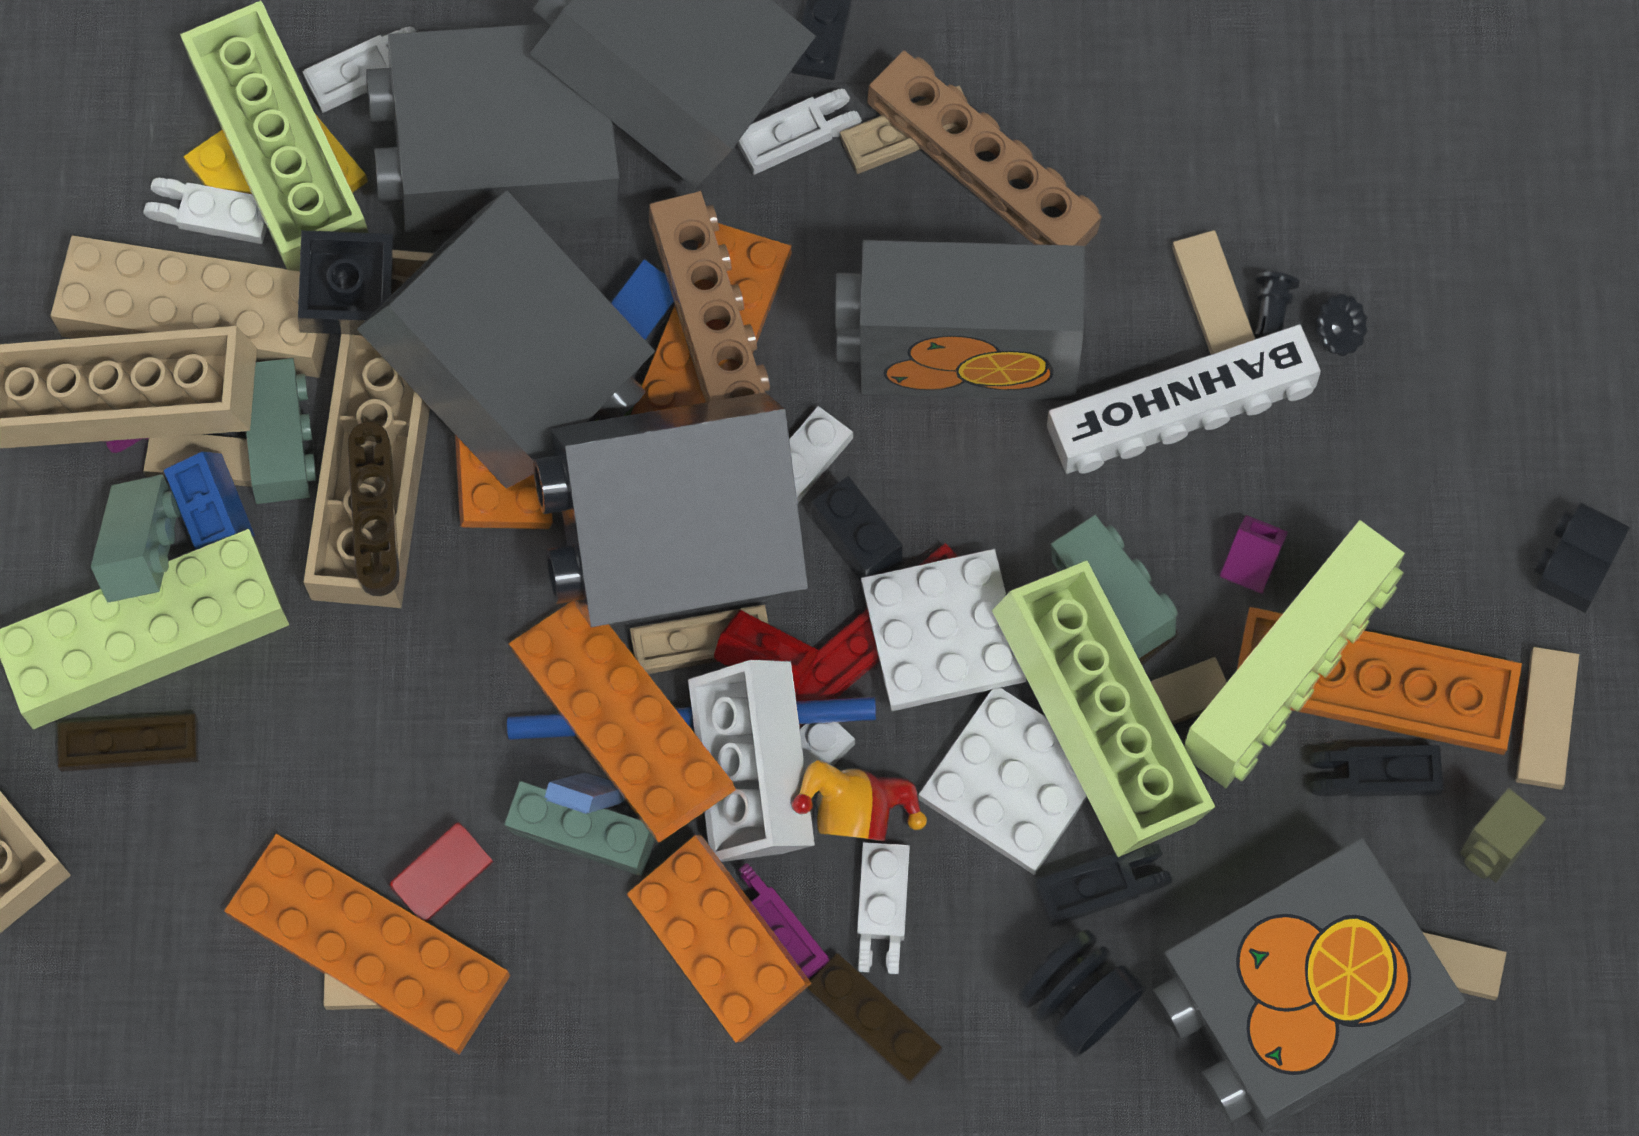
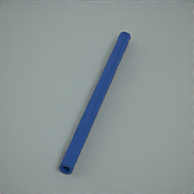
M875 697L796 701L799 724L876 720ZM692 707L675 708L689 727L694 730ZM560 714L507 718L509 740L576 736Z

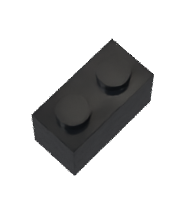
M849 476L812 501L813 521L860 581L864 577L890 572L902 564V543Z

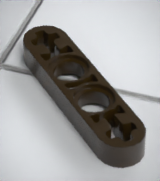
M364 422L354 427L348 438L355 572L361 588L366 593L381 597L391 593L396 588L400 577L392 446L387 431L383 426L375 422ZM374 436L376 443H379L374 445L373 448L376 465L368 464L365 450L361 446L366 443V437ZM370 477H378L385 482L383 492L373 498L362 495L360 493L362 482ZM372 520H381L388 525L385 536L376 541L366 539L362 535L365 524ZM371 553H380L383 569L389 572L382 574L381 582L375 583L370 575H366L374 571V560Z

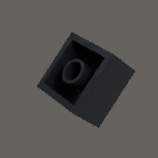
M301 230L298 300L300 333L362 335L357 328L392 295L393 234Z

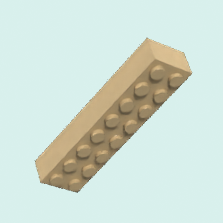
M393 250L392 294L434 253ZM341 334L304 585L311 600L401 608L430 407L363 335ZM364 422H375L383 426L387 431L392 446L400 577L396 588L391 593L381 597L366 593L361 588L355 572L348 438L352 429ZM374 436L366 437V443L361 446L365 450L368 464L376 465L373 448L374 445L379 443H376ZM378 477L367 478L360 486V493L365 497H376L383 492L385 482ZM381 520L369 521L365 524L362 535L368 540H379L385 536L388 525ZM371 553L374 560V571L366 575H370L375 583L381 582L382 574L389 572L383 569L380 553Z

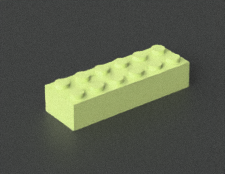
M262 1L180 34L188 57L288 270L300 271L301 230L369 233L363 214Z
M1359 520L1190 727L1184 747L1192 763L1224 788H1227L1235 777L1242 782L1258 762L1256 757L1264 747L1262 743L1264 742L1270 747L1285 729V721L1292 712L1290 709L1293 708L1299 712L1314 692L1313 687L1320 678L1318 674L1320 673L1326 678L1342 657L1340 653L1348 643L1346 639L1354 643L1370 622L1368 619L1375 608L1382 609L1397 589L1395 585L1404 573L1399 569L1405 553Z
M250 529L168 561L169 568L167 572H164L160 592L107 603L102 590L98 589L1 628L0 659L19 710L32 729L289 626Z
M1088 561L1011 590L992 612L1117 856H1123L1191 826L1213 810L1215 805Z

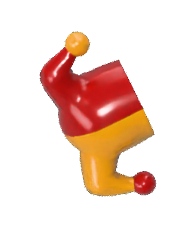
M817 760L809 764L803 777L800 794L792 800V808L797 814H807L813 806L812 797L819 791L816 803L818 808L817 829L820 834L885 841L889 813L896 805H903L909 814L907 821L911 829L920 830L927 823L926 815L920 811L916 787L912 781L899 777H876L860 769L840 771L823 760Z

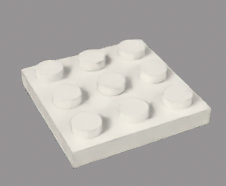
M995 549L861 578L891 711L1026 682V676L992 612L1006 596Z
M996 688L990 691L919 793L918 800L1035 875L1087 799V796L1047 717L1002 688Z

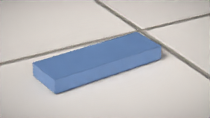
M586 772L550 781L544 797L547 798L546 801L585 814L624 802V797L610 780Z

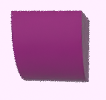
M1246 515L1237 531L1220 577L1262 594L1288 532Z

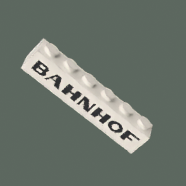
M1299 324L1049 410L1047 429L1065 473L1068 474L1077 470L1079 473H1088L1098 469L1104 464V461L1121 456L1122 459H1128L1145 451L1146 446L1161 441L1163 444L1178 442L1185 438L1188 432L1201 427H1204L1206 430L1216 429L1226 424L1230 417L1245 412L1247 415L1259 414L1270 408L1273 402L1288 398L1289 401L1302 399L1311 394L1313 389L1316 388L1321 370Z

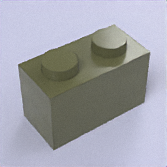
M1508 788L1476 825L1460 851V854L1466 858L1464 860L1465 865L1480 878L1486 879L1489 877L1497 883L1532 842L1546 817Z

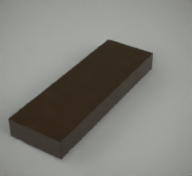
M195 713L58 723V768L61 772L199 762L198 717Z

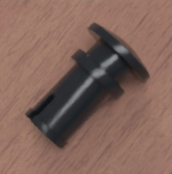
M1273 271L1260 272L1256 275L1255 281L1263 285V288L1259 289L1257 298L1261 303L1257 327L1254 332L1255 338L1259 339L1283 330L1287 305L1292 303L1293 295L1289 290L1299 288L1300 281L1298 278Z

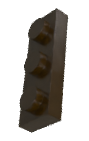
M839 953L810 981L812 984L806 988V991L909 1085L942 1051V1047Z

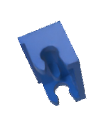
M643 260L611 304L646 340L674 301L666 275L646 260Z
M202 451L164 469L196 550L247 529H250L253 537L255 536L221 453Z

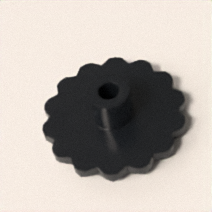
M1338 294L1337 297L1331 296L1328 298L1327 304L1321 306V314L1317 316V323L1319 325L1317 334L1321 337L1322 346L1328 347V351L1331 354L1337 353L1339 356H1346L1348 353H1355L1357 347L1363 344L1364 336L1368 332L1366 327L1368 317L1363 313V305L1357 303L1355 297H1347L1345 294Z

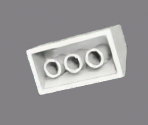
M748 660L688 679L695 734L733 781L736 789L705 811L708 844L720 861L784 854L815 846L811 812L800 815L792 808V800L800 794L805 766L791 661Z

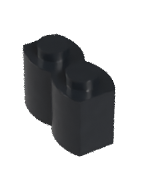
M1581 502L1575 514L1565 511L1553 534L1561 538L1560 543L1555 551L1546 547L1534 570L1535 573L1542 576L1536 588L1586 613L1630 527Z

